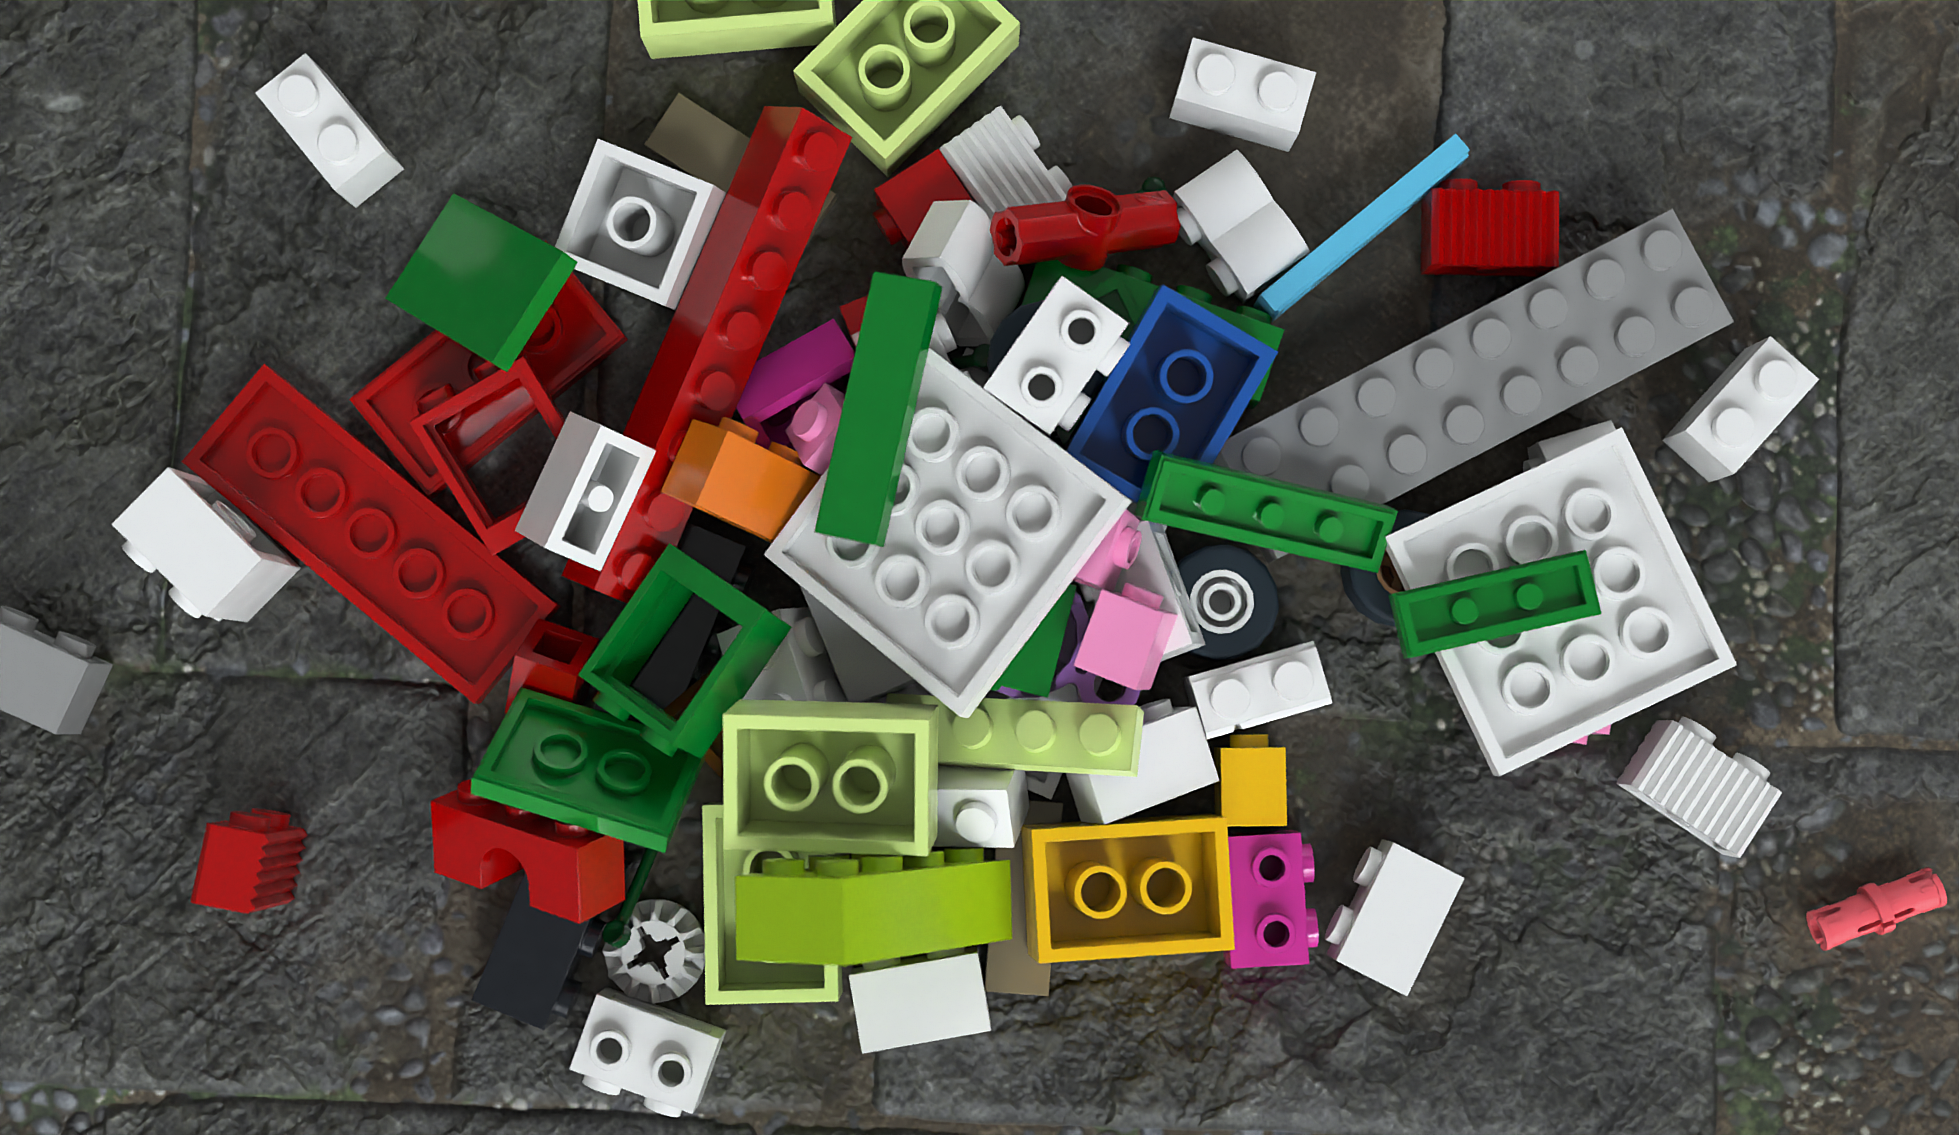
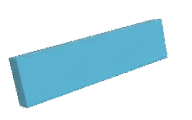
M1454 134L1262 292L1253 307L1270 315L1273 318L1272 322L1424 198L1431 189L1436 188L1441 181H1444L1453 174L1468 158L1470 149L1457 134Z

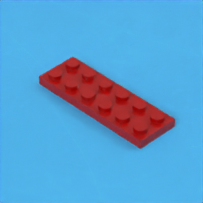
M266 364L262 365L181 461L474 704H480L513 665L516 652L538 618L549 621L561 607L559 603L498 553L492 556L480 538L277 371Z

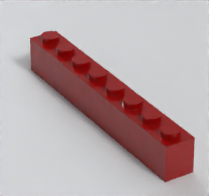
M764 106L622 434L656 450V453L602 570L598 571L569 558L561 576L628 604L668 544L670 543L677 547L693 507L662 493L663 485L693 419L717 427L722 417L732 419L852 139L850 135L805 108Z

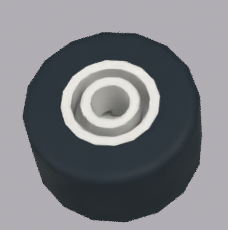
M1228 544L1205 546L1182 558L1177 563V567L1206 644L1186 653L1208 661L1235 659L1258 648L1272 631L1279 610L1277 585L1267 566L1249 551Z

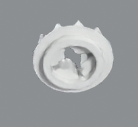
M650 899L638 902L628 923L631 929V937L624 947L614 948L605 942L603 953L608 968V977L624 991L627 997L636 998L651 1004L669 1001L683 995L697 982L705 966L704 931L700 923L689 910L668 900ZM640 926L656 942L662 941L665 938L670 940L676 936L678 937L679 942L672 945V949L664 955V960L667 964L665 969L669 975L668 977H666L663 969H658L654 962H648L644 965L639 963L633 966L631 961L636 959L638 953L645 948V943L642 939L644 934Z

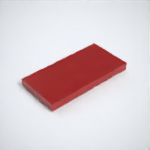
M572 272L518 357L526 354L552 399L555 400L628 341V339ZM437 330L430 333L349 399L422 490L431 498L436 497L448 485L409 424L415 416L422 413L416 401L448 383L451 384L456 393L478 381L472 369L487 361ZM516 378L437 425L464 469L468 471L537 415L539 411L520 379Z

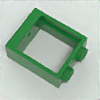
M669 543L578 675L599 690L592 700L601 708L626 722L630 715H633L645 724L639 735L648 743L671 757L680 748L702 759L723 728V714L739 699L744 698L792 626ZM695 593L740 624L742 629L677 721L631 687L630 684L692 594Z

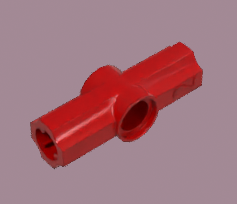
M1080 184L1072 186L1067 191L1065 201L1007 207L1005 211H996L993 215L989 231L993 238L994 255L1004 266L1058 260L1062 264L1074 269L1094 271L1100 269L1105 264L1110 253L1158 248L1164 244L1175 243L1181 223L1177 215V202L1166 190L1114 195L1102 187Z

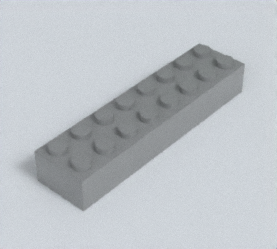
M1671 209L1229 437L1214 463L1215 465L1385 504L1709 336L1734 321L1674 210ZM1259 546L1268 564L1288 554L1287 552Z

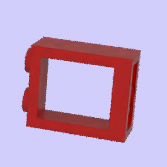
M526 354L516 358L507 372L489 361H485L472 369L478 381L457 393L450 383L438 388L416 401L422 413L415 416L409 422L492 556L525 538V536L516 532L515 529L529 499L495 518L437 424L519 378L557 440L566 420Z

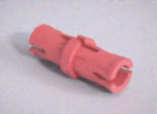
M1925 867L1890 883L1887 882L1879 886L1875 883H1868L1860 886L1857 889V894L1845 900L1808 911L1806 913V921L1817 944L1820 943V948L1827 951L1862 935L1865 936L1873 932L1878 935H1884L1892 932L1896 928V923L1920 913L1944 907L1947 904V896L1936 873L1933 874L1930 867Z

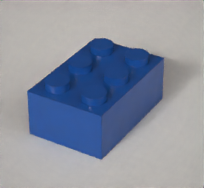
M1164 284L1154 291L1126 339L1130 343L1129 347L1110 374L1104 377L1063 448L1135 504L1138 503L1153 450L1210 464L1214 463L1278 351Z

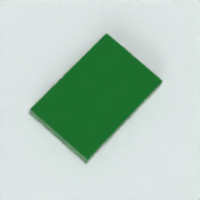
M453 193L385 299L507 372L578 262L558 248Z
M520 687L472 777L471 794L665 853L703 766L706 753L701 759L678 748L671 757L639 735L645 726L644 724L631 720L624 722L611 714Z

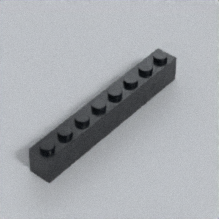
M687 522L676 548L746 595L756 571V565L748 562L752 550L742 544ZM693 593L630 686L662 710L665 709L699 680L708 657L716 660L720 657L722 651L717 634L732 628V624L724 622L726 615ZM595 705V710L610 714L599 705ZM630 715L629 718L627 719V720H631V721H634V722L643 724L641 721H639V720H638L637 718H635L633 715ZM624 841V857L631 842ZM624 859L626 884L633 863ZM525 872L471 1000L541 1030H545L555 1023L558 1016L567 1019L582 988V982L574 979L583 955L591 959L594 957L603 939L602 932L607 922L599 919L601 913L579 924L530 907L529 883Z

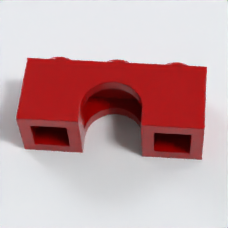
M472 779L459 783L456 790L431 800L434 873L483 889L524 869L529 883L530 907L579 924L625 900L624 840L471 794Z

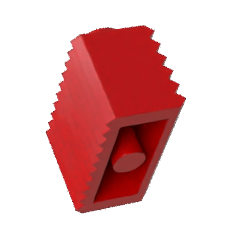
M1448 179L1441 181L1439 188L1431 189L1422 200V226L1420 232L1422 237L1420 244V272L1422 275L1541 277L1559 268V192L1555 190L1547 192L1541 190L1540 182L1516 180L1503 183L1501 190L1478 189V182L1476 180Z
M252 808L251 813L230 811L229 821L207 823L190 902L245 914L289 903L295 899L291 890L298 886L293 879L300 874L296 865L303 861L298 854L305 849L301 840L307 837L308 834L304 828L289 825L290 814Z

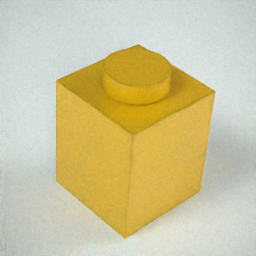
M1268 734L1230 735V747H1214V765L1220 780L1214 783L1215 815L1227 817V826H1287L1286 747H1269Z

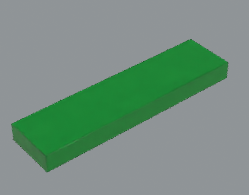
M873 272L816 521L815 533L884 548L943 289L935 281Z
M1153 450L1134 514L1140 519L1378 573L1387 547L1385 537L1391 534L1398 511L1388 505Z

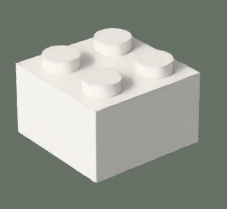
M597 139L555 247L578 262L574 269L676 310L727 193L713 184Z
M169 467L112 523L127 539L122 545L124 552L144 570L153 573L157 569L174 585L168 591L170 597L184 611L195 618H199L203 614L205 617H212L217 621L227 619L248 622L301 568L254 521L202 478Z

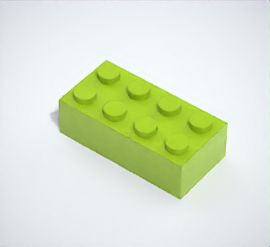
M983 847L945 848L944 851H932L931 849L928 856L852 853V860L849 859L847 854L808 856L809 868H805V859L763 860V873L735 876L736 960L845 966L1012 939L1010 860L984 859Z

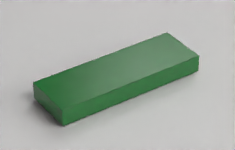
M1586 549L1388 595L1403 659L1602 614Z

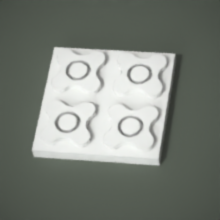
M929 347L884 548L824 536L814 532L828 467L764 555L958 716L969 718L1132 501Z
M1622 427L1385 537L1387 541L1386 551L1405 590L1586 549L1602 614L1435 652L1494 776L1508 773L1737 665Z

